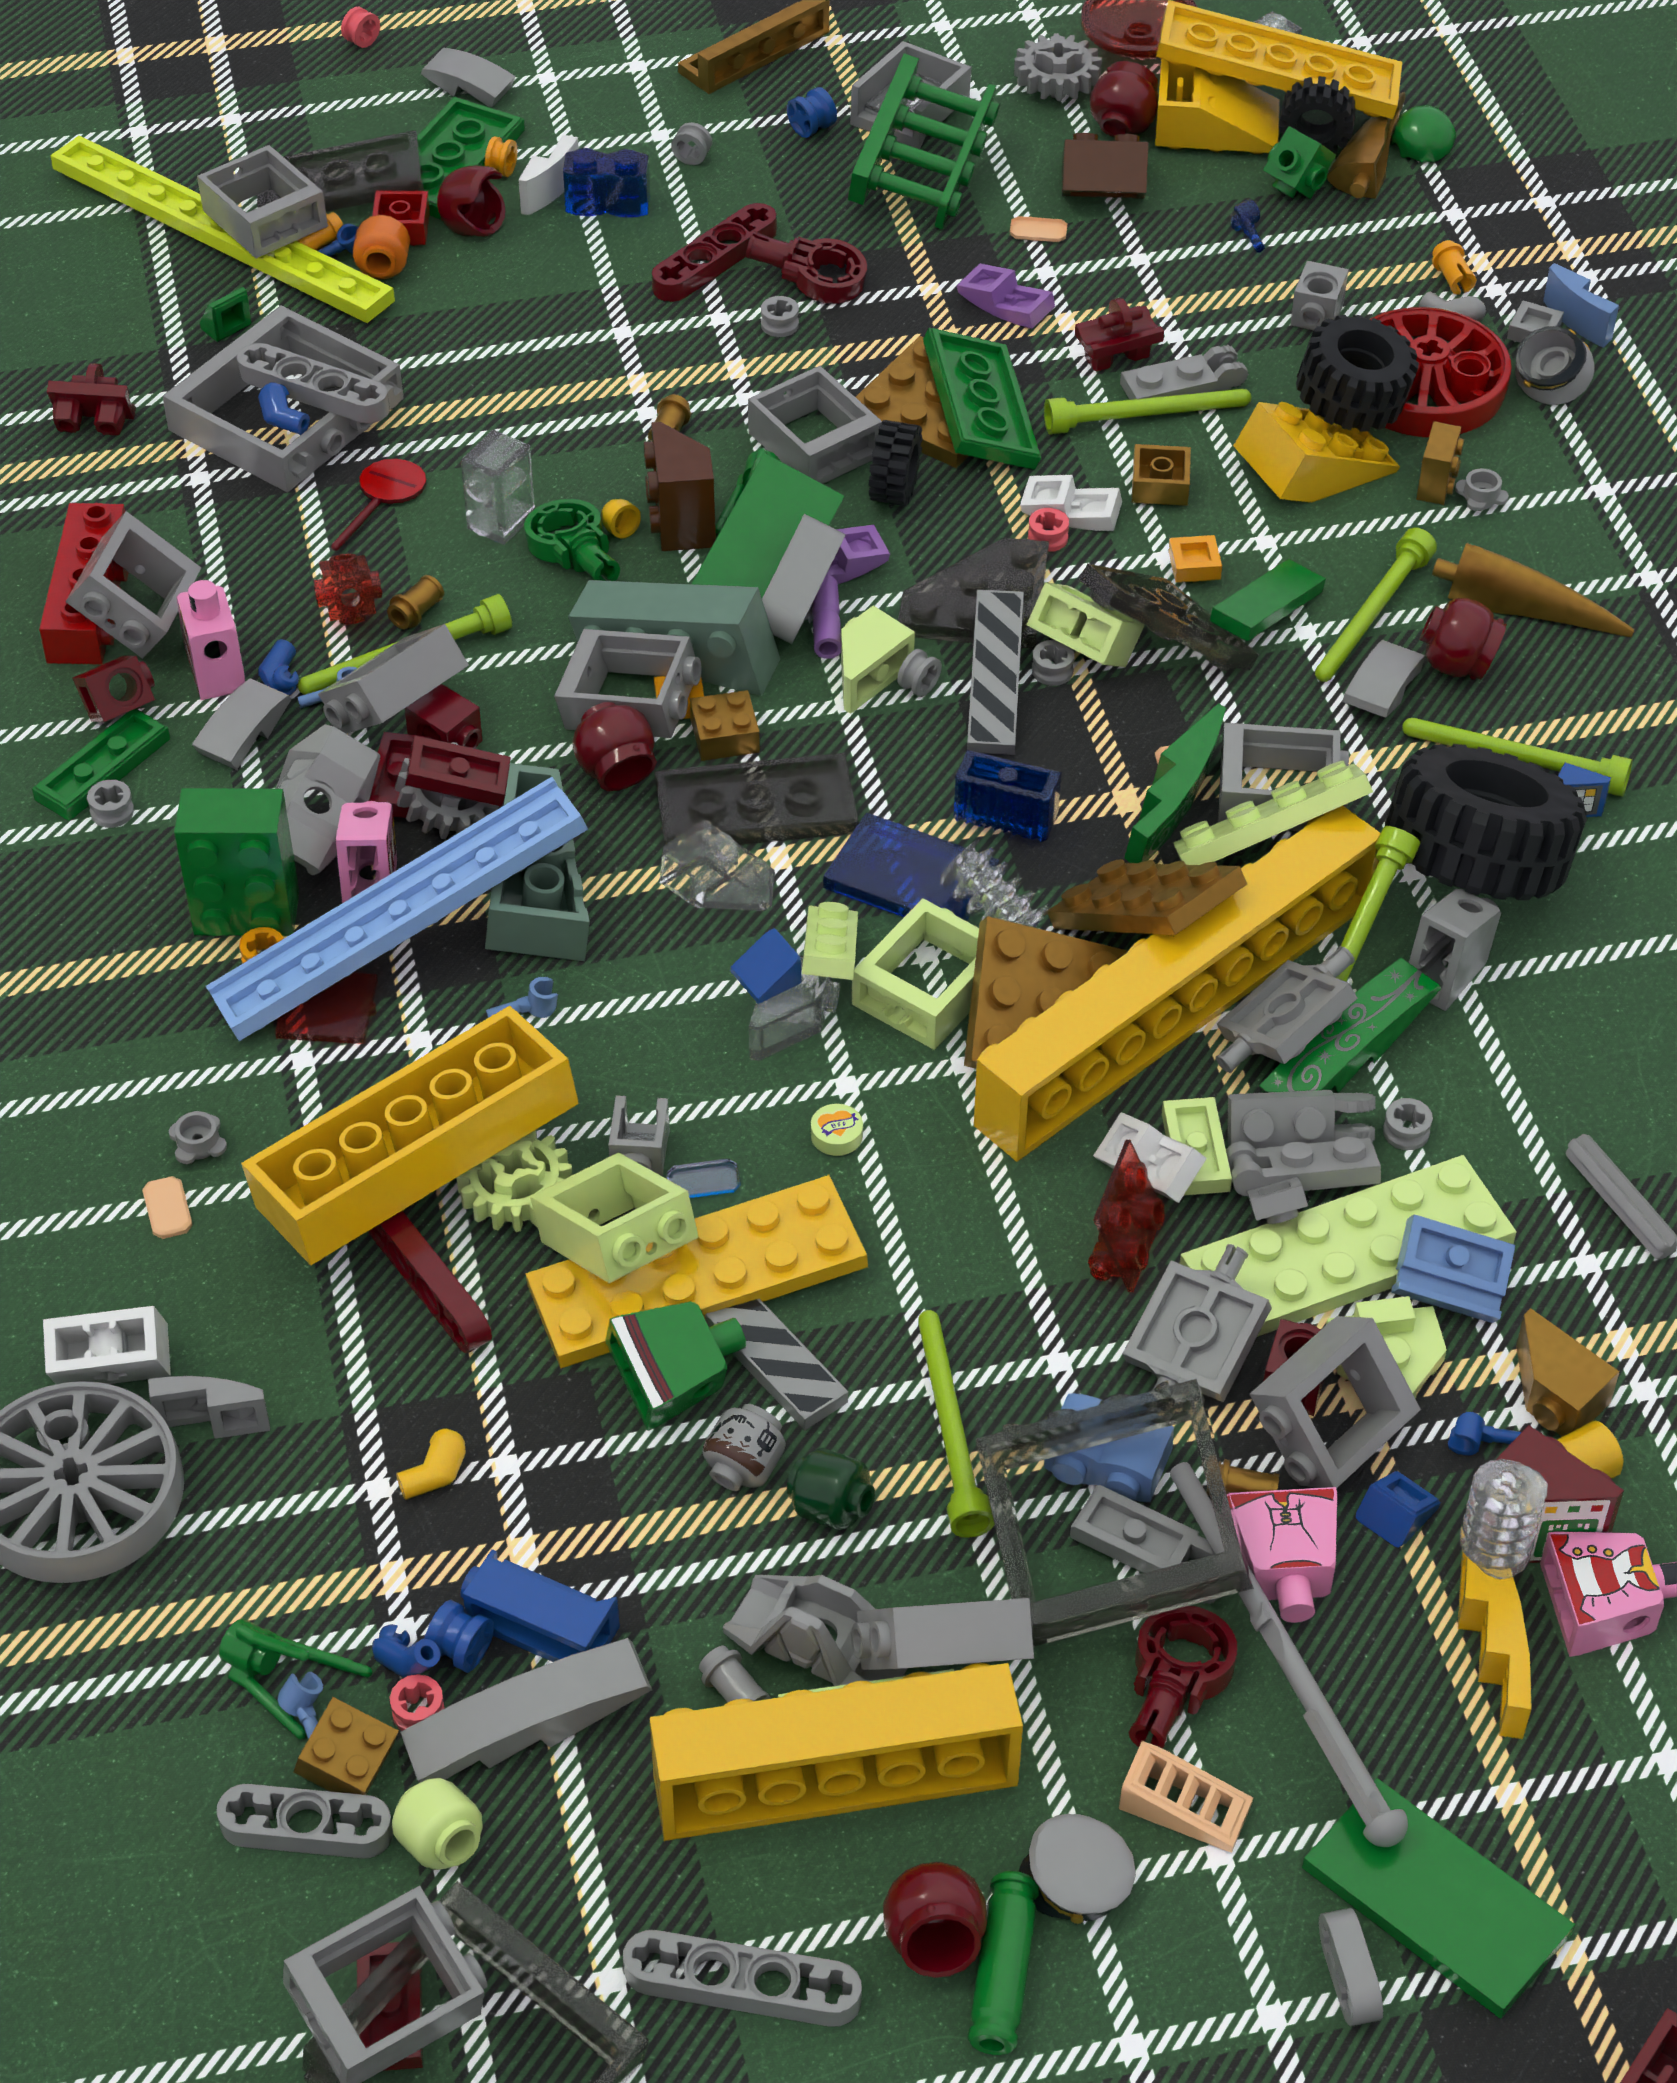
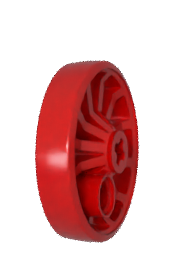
M1430 307L1401 308L1373 317L1380 320L1381 324L1397 329V334L1400 336H1405L1411 342L1409 347L1415 349L1417 353L1416 361L1419 362L1418 371L1406 399L1407 402L1418 393L1417 405L1405 402L1397 420L1392 424L1387 423L1385 428L1406 435L1429 437L1433 422L1460 426V434L1484 425L1496 415L1507 393L1512 366L1506 346L1492 330L1463 314ZM1411 336H1420V337H1417V338H1415V339L1413 340V338H1412ZM1428 395L1432 397L1438 407L1427 406Z

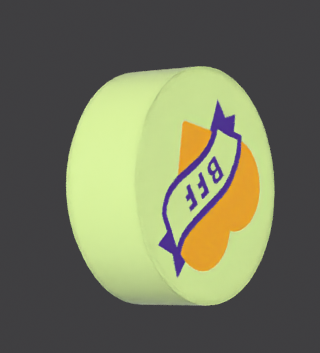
M829 1104L815 1112L811 1119V1140L818 1150L828 1155L841 1156L853 1152L860 1146L863 1139V1120L858 1111L844 1104Z

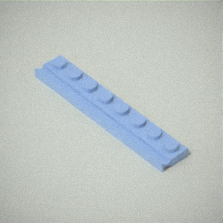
M550 777L206 985V988L238 1041H241L344 977L351 975L367 963L392 950L418 932L438 922L469 901L481 896L497 884L522 871L548 853L568 843L576 836L588 830L580 813L562 789L557 786L553 777Z

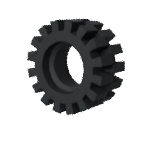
M1321 76L1318 77V83L1313 84L1312 77L1304 79L1303 87L1299 82H1296L1292 86V92L1289 90L1286 92L1282 103L1279 124L1280 132H1283L1284 135L1288 126L1321 143L1336 154L1338 146L1343 149L1353 134L1356 112L1354 97H1349L1350 90L1346 86L1338 90L1339 81L1334 79L1330 85L1325 84L1326 77ZM1309 110H1322L1329 113L1333 120L1327 124L1317 125L1306 121L1302 114Z
M883 420L882 425L880 424L879 433L875 439L876 446L872 452L873 460L869 470L871 473L868 486H870V500L907 506L910 503L911 496L914 493V484L916 485L918 478L919 457L922 453V428L919 425Z

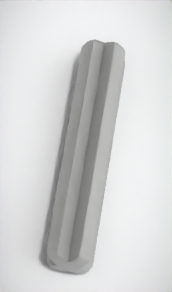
M1582 1134L1577 1139H1572L1568 1143L1566 1151L1568 1159L1655 1259L1662 1260L1668 1255L1674 1254L1677 1250L1676 1233L1592 1137Z

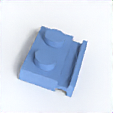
M1414 1214L1406 1221L1396 1268L1398 1274L1391 1293L1404 1297L1409 1296L1410 1299L1494 1323L1501 1318L1502 1311L1499 1310L1502 1297L1506 1294L1515 1245Z

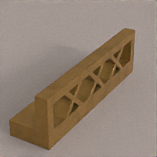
M802 0L678 62V73L706 93L711 94L829 33V0Z

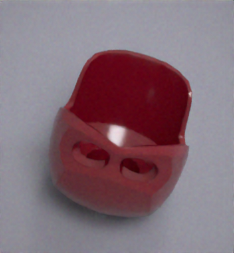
M477 165L465 166L452 171L442 182L437 196V207L444 224L450 230L462 236L485 237L495 233L502 225L506 211L501 193L489 179H500L502 174L493 167ZM496 217L495 221L492 224H489L491 219Z

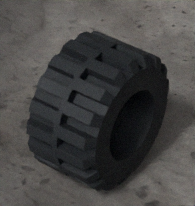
M1339 315L1336 316L1335 320L1328 318L1322 322L1321 326H1317L1312 333L1297 374L1296 388L1301 392L1299 397L1302 402L1310 405L1309 410L1313 414L1324 417L1325 422L1331 425L1334 423L1341 425L1342 429L1347 430L1357 428L1360 432L1370 431L1371 427L1380 430L1385 428L1387 423H1394L1403 410L1418 371L1417 353L1415 349L1409 347L1411 342L1405 336L1397 334L1398 330L1394 327L1381 324L1380 320L1374 318L1372 320L1365 319L1361 315H1353V317Z

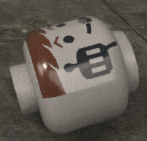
M744 1404L742 1409L734 1407L725 1410L703 1446V1456L712 1467L709 1473L710 1477L721 1486L732 1491H738L741 1485L750 1488L763 1486L785 1450L786 1442L780 1432L782 1429L780 1421L768 1411L753 1404Z

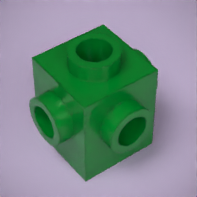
M1288 126L1280 142L1275 144L1270 150L1267 164L1263 171L1275 179L1272 187L1285 195L1294 198L1298 192L1311 199L1315 191L1321 188L1326 181L1328 169L1336 155L1321 143Z

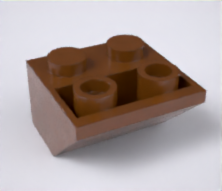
M1093 133L1073 134V140L1065 139L1062 152V196L1144 199L1147 188L1148 142H1139V136L1133 134L1115 135L1114 141L1098 140V135Z
M651 422L652 441L644 442L645 468L653 469V471L647 472V476H645L647 503H656V506H649L651 534H660L661 551L711 548L716 540L714 476L710 448L662 422Z

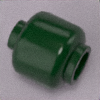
M819 1448L810 1452L806 1457L799 1458L792 1467L787 1482V1494L792 1499V1505L797 1515L836 1530H844L852 1526L859 1517H865L871 1510L875 1499V1488L871 1485L870 1473L865 1463L825 1448Z

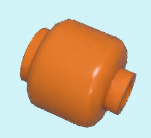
M376 215L364 220L356 230L353 246V258L356 266L362 273L376 279L393 278L401 273L407 263L410 245L407 229L400 221L391 216Z

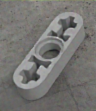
M240 1784L228 1789L221 1796L217 1804V1817L224 1838L229 1843L239 1847L352 1858H372L385 1851L393 1838L392 1821L388 1806L381 1799L371 1795ZM245 1807H254L256 1815H250L246 1824H238L236 1816L242 1815ZM277 1808L276 1819L278 1827L274 1829L271 1828L269 1819L274 1820L273 1809ZM311 1809L320 1813L322 1816L321 1823L310 1832L298 1833L288 1826L290 1818L298 1811ZM333 1814H339L341 1823L336 1822L337 1834H333ZM363 1818H372L374 1826L368 1828L366 1835H356L355 1827L361 1826Z

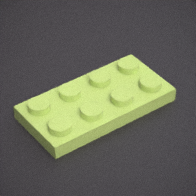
M1339 761L1317 771L1319 779L1303 786H1300L1298 781H1293L1276 788L1271 792L1273 799L1258 806H1255L1253 801H1247L1227 810L1225 813L1228 819L1212 826H1209L1207 821L1193 824L1180 832L1182 839L1173 842L1180 860L1184 861L1186 865H1201L1207 862H1215L1373 793L1366 774L1353 763L1346 766L1344 761Z

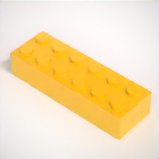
M509 1005L242 1162L241 1165L255 1207L310 1265H313L578 1105L579 1102L569 1059Z
M974 1663L957 1671L938 1674L915 1672L898 1680L878 1683L855 1681L838 1689L819 1692L796 1690L779 1698L759 1701L736 1699L726 1703L724 1706L700 1710L677 1708L666 1712L664 1715L650 1717L653 1776L664 1841L1018 1786L1023 1723L1009 1664L989 1665L987 1663Z

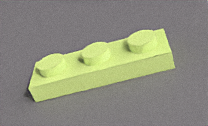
M823 902L819 904V907H808L802 974L853 980L858 911L849 910L848 906L837 902Z

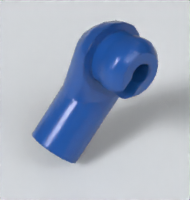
M275 382L266 384L258 396L264 421L269 425L299 435L303 434L309 427V415L288 407L286 395L290 394L284 385Z
M283 639L277 640L258 669V675L265 685L287 695H291L295 691L299 681L296 671L293 674L288 671L289 664L296 654V649L290 642Z
M395 1624L384 1626L379 1632V1638L374 1639L372 1642V1650L376 1661L402 1678L421 1674L436 1665L440 1660V1649L433 1640L421 1639L408 1647L410 1643L409 1633L407 1630H404L402 1634L396 1633L398 1625Z

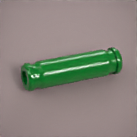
M1003 1871L991 1879L990 1891L992 1896L988 1900L986 1909L987 1926L981 1943L971 2010L973 2026L969 2028L968 2041L976 2050L990 2055L1008 2054L1018 2044L1016 2030L1021 2023L1036 1915L1034 1900L1038 1897L1039 1886L1034 1878L1018 1871Z

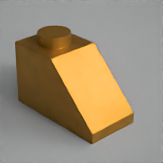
M1530 1308L1523 1316L1516 1345L1525 1408L1541 1426L1555 1431L1563 1437L1593 1421L1611 1404L1620 1371Z

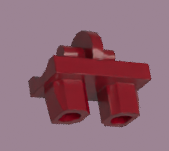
M1123 298L1112 299L1109 302V314L1075 324L1074 335L1084 347L1085 359L1094 371L1110 368L1113 364V355L1124 352L1128 359L1135 361L1148 358L1152 344L1164 341V330L1161 326H1157L1154 323L1149 309L1146 306L1129 308Z
M90 363L87 367L86 375H73L71 382L48 381L47 394L53 406V421L60 432L76 433L80 430L82 416L95 417L94 426L97 432L103 435L119 436L125 419H134L136 406L130 401L127 385H118L117 377H104L101 364Z

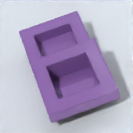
M980 263L957 284L958 293L977 307L1000 319L1031 329L1055 307L1053 292L1018 285L1015 270Z
M874 525L836 529L846 535L826 575L834 577L838 584L857 578L889 561L890 553Z

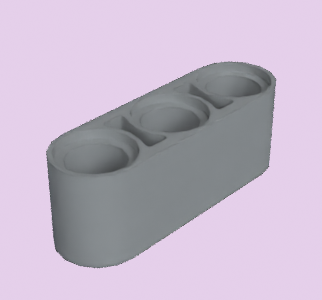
M806 514L803 515L762 598L773 635L790 644L793 643L846 535Z

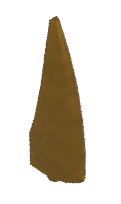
M1405 92L1399 94L1398 106L1393 119L1382 116L1371 117L1341 151L1327 175V180L1338 190L1355 198L1366 197L1376 199L1386 178L1390 139L1405 101Z
M1466 543L1459 564L1438 558L1432 572L1433 576L1452 582L1448 595L1449 599H1472L1485 605L1492 613L1560 622L1631 638L1634 632L1631 626L1572 588L1503 555Z

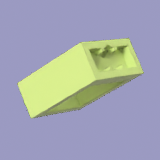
M922 898L854 969L852 1005L935 1050L970 1013L979 928L957 917L952 911L940 908ZM923 939L969 964L938 998L891 974Z
M619 1152L530 1196L541 1242L608 1283L699 1237L688 1190ZM633 1208H636L635 1210H633V1211H631V1212H629V1213H627V1214H625V1215H623V1216H621V1217L615 1219L614 1221H612V1222H610V1223H608V1224H606V1225H604V1226H600L601 1224H603V1223H605V1222H607V1221H609V1220H611V1219H613V1218H615V1217H617V1216H619V1215H621V1214H623V1213H625V1212H627V1211H629V1210H631V1209H633ZM652 1242V1249L646 1252L647 1245Z

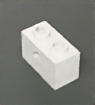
M155 1306L43 1319L46 1374L55 1384L78 1381L113 1384L171 1376L168 1323Z

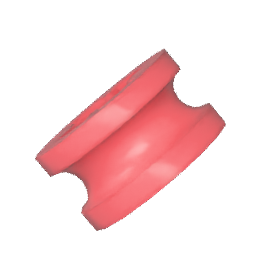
M360 6L350 9L341 25V34L344 39L354 42L355 45L361 48H367L372 45L380 31L378 16Z
M1042 508L1033 512L1029 517L1028 541L1030 545L1043 552H1054L1065 547L1068 542L1069 518L1064 512L1055 508Z
M420 1674L410 1675L398 1681L392 1688L390 1704L393 1721L401 1731L445 1709L442 1689L437 1681L429 1676ZM420 1697L427 1698L428 1707L419 1706L414 1713L408 1712L407 1703L416 1704Z

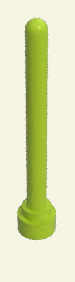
M1234 389L1075 405L1074 401H1067L1065 397L1045 400L1044 421L1048 434L1068 433L1069 428H1075L1077 423L1242 407L1247 406L1251 402L1252 396L1247 389Z
M1410 528L1404 533L1396 545V561L1316 667L1315 676L1319 681L1327 682L1332 679L1410 571L1422 568L1428 564L1437 551L1436 541L1430 533L1421 528Z
M500 594L480 600V606L473 608L474 613L445 623L454 640L477 631H481L483 634L491 632L493 635L512 629L510 612ZM395 643L302 677L298 681V690L305 695L325 689L337 682V673L340 669L344 667L358 668Z
M1408 718L1402 725L1403 732L1410 737L1448 746L1459 744L1474 749L1478 747L1491 749L1494 753L1510 754L1518 757L1520 761L1532 762L1549 770L1560 772L1566 762L1611 777L1608 793L1621 797L1624 796L1632 768L1633 759L1613 755L1611 759L1602 757L1600 762L1417 718Z
M1384 826L1375 844V848L1378 850L1376 859L1379 862L1341 943V946L1348 949L1353 955L1355 962L1397 870L1404 869L1406 863H1412L1421 844L1415 836L1396 827ZM1355 962L1349 965L1336 978L1347 982Z
M925 1310L918 1317V1325L954 1493L951 1495L950 1502L947 1505L950 1528L959 1537H977L987 1533L995 1525L992 1502L989 1496L976 1487L939 1316L932 1310Z

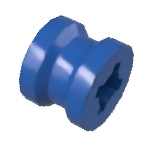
M821 87L808 91L805 98L798 96L788 101L787 104L788 120L795 132L801 137H810L817 132L818 127L826 129L836 123L837 110L835 103L829 93Z
M448 1600L433 1616L424 1639L433 1640L440 1649V1657L445 1655L451 1658L456 1668L468 1673L484 1657L493 1637L494 1621L482 1614L472 1617L466 1614L463 1605L453 1600Z

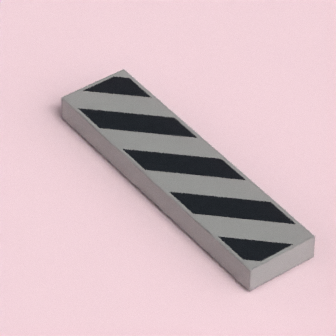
M977 590L967 752L1015 755L1024 592Z
M760 1299L705 1314V1320L709 1327L731 1318L737 1319L744 1332L746 1348L732 1354L804 1431L848 1403L849 1392Z

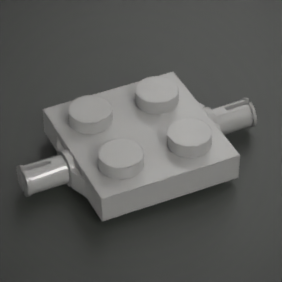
M1339 946L1321 964L1301 965L1287 960L1217 1023L1224 1038L1233 1042L1220 1055L1215 1057L1219 1066L1225 1072L1232 1073L1249 1055L1262 1054L1283 1064L1287 1063L1291 1058L1298 1056L1315 1036L1325 1027L1336 1022L1341 1017L1342 1012L1358 999L1350 983L1336 978L1349 965L1355 962L1350 951L1345 947Z
M1228 1244L1215 1271L1194 1270L1172 1260L1170 1261L1122 1353L1126 1362L1152 1372L1158 1378L1154 1389L1144 1404L1149 1411L1153 1413L1157 1411L1158 1415L1166 1416L1167 1410L1178 1389L1195 1390L1221 1402H1224L1272 1309L1269 1299L1244 1290L1235 1281L1245 1259L1248 1257L1247 1252L1237 1246L1235 1248L1234 1245Z

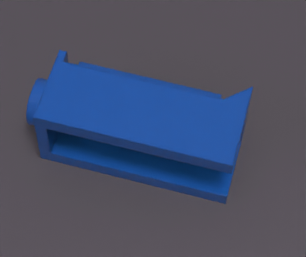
M491 1549L480 1567L474 1566L470 1569L461 1587L460 1596L464 1600L466 1614L472 1617L482 1614L494 1621L493 1636L551 1662L609 1644L620 1628L618 1596L597 1601L596 1598L504 1559L501 1562L497 1558V1551Z

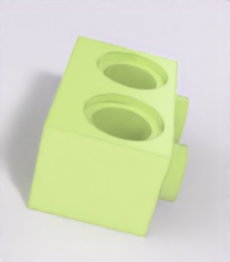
M1045 582L1026 625L1102 665L1126 667L1145 624L1068 585Z

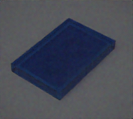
M866 812L824 874L823 888L901 917H905L924 898L940 908L952 911L957 917L968 921L999 872V859Z

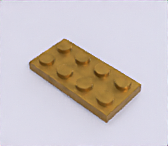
M1119 859L1100 867L1097 870L1098 876L1089 883L1080 884L1065 891L1061 895L1062 901L1046 912L1054 929L1176 935L1246 886L1247 882L1240 866H1217L1216 862L1186 865L1184 861H1177L1171 864H1155L1153 860L1141 863H1125L1124 860Z

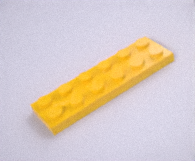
M1171 0L1167 2L1156 57L1166 59L1175 65L1186 64L1204 69L1213 75H1227L1245 80L1254 86L1265 85L1284 90V92L1288 90L1292 92V86L1296 82H1299L1303 87L1305 78L1312 77L1313 84L1318 83L1319 76L1326 77L1325 84L1330 85L1334 79L1339 81L1338 90H1341L1344 86L1350 90L1349 97H1354V108L1356 110L1362 111L1371 117L1394 118L1399 99L1401 61Z
M830 1175L695 1218L698 1238L611 1283L604 1281L570 1259L525 1273L528 1288L560 1368L610 1353L605 1340L609 1319L616 1316L691 1301L699 1305L705 1318V1314L755 1299H760L764 1302L867 1268V1253ZM652 1242L647 1245L646 1252L652 1249Z

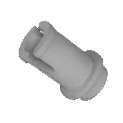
M722 1645L710 1651L700 1662L699 1670L703 1673L701 1678L703 1684L706 1687H715L727 1703L736 1699H750L752 1701L771 1699L770 1695L762 1690L742 1666V1656L737 1650H729L726 1646Z

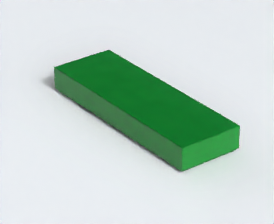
M1287 559L1214 606L1210 621L1247 642L1322 593L1326 578Z
M138 709L127 712L32 788L34 800L64 819L72 820L89 806L87 795L92 786L105 780L120 781L170 740L168 727Z

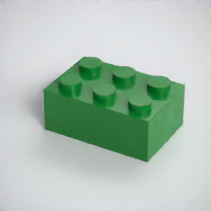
M181 788L174 834L194 935L243 936L249 930L257 927L276 929L282 936H289L294 933L299 886L283 789Z

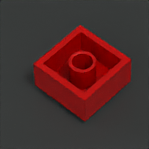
M376 190L372 216L385 215L395 218L407 229L410 245H426L430 217L428 191Z

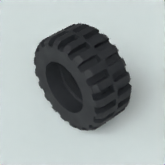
M1440 744L1433 745L1429 749L1424 747L1404 762L1385 826L1402 829L1420 841L1421 844L1412 863L1406 864L1414 865L1416 871L1421 874L1433 876L1439 879V883L1449 887L1454 885L1466 889L1465 892L1479 895L1482 893L1491 895L1492 898L1506 900L1507 897H1514L1519 901L1529 900L1533 896L1538 899L1546 897L1566 882L1587 821V813L1582 798L1578 797L1577 791L1572 786L1565 785L1563 779L1554 773L1549 774L1543 771L1542 767L1532 762L1526 763L1518 760L1516 756L1506 753L1504 755L1494 753L1491 749L1482 747L1474 749L1468 748L1466 745L1453 744L1451 747H1446Z

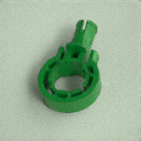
M559 499L538 506L526 517L524 530L528 549L533 556L546 562L559 563L566 570L571 568V562L576 572L586 571L593 580L605 581L600 575H603L608 581H616L618 579L620 566L607 554L609 550L608 536L603 532L600 512L593 504L579 499ZM561 526H574L566 530H557L560 529Z

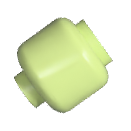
M442 1778L427 1779L408 1789L396 1806L392 1819L393 1834L399 1843L422 1866L433 1870L447 1869L466 1862L478 1848L483 1827L482 1814L477 1806L452 1782Z

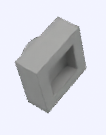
M1523 300L1509 324L1507 339L1521 343L1534 330L1546 326L1561 327L1564 312Z
M1298 1177L1247 1191L1256 1221L1266 1218L1268 1224L1291 1220L1298 1216L1297 1209L1308 1206L1303 1186Z

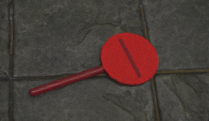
M384 459L366 467L359 477L360 489L372 500L332 543V550L338 551L381 502L388 504L403 503L420 495L426 486L425 472L421 467L411 461L402 459Z

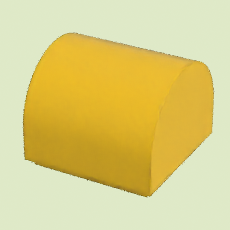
M1591 1421L1557 1439L1569 1453L1591 1468L1603 1471L1611 1479L1621 1474L1623 1454L1620 1445L1613 1433L1603 1423Z

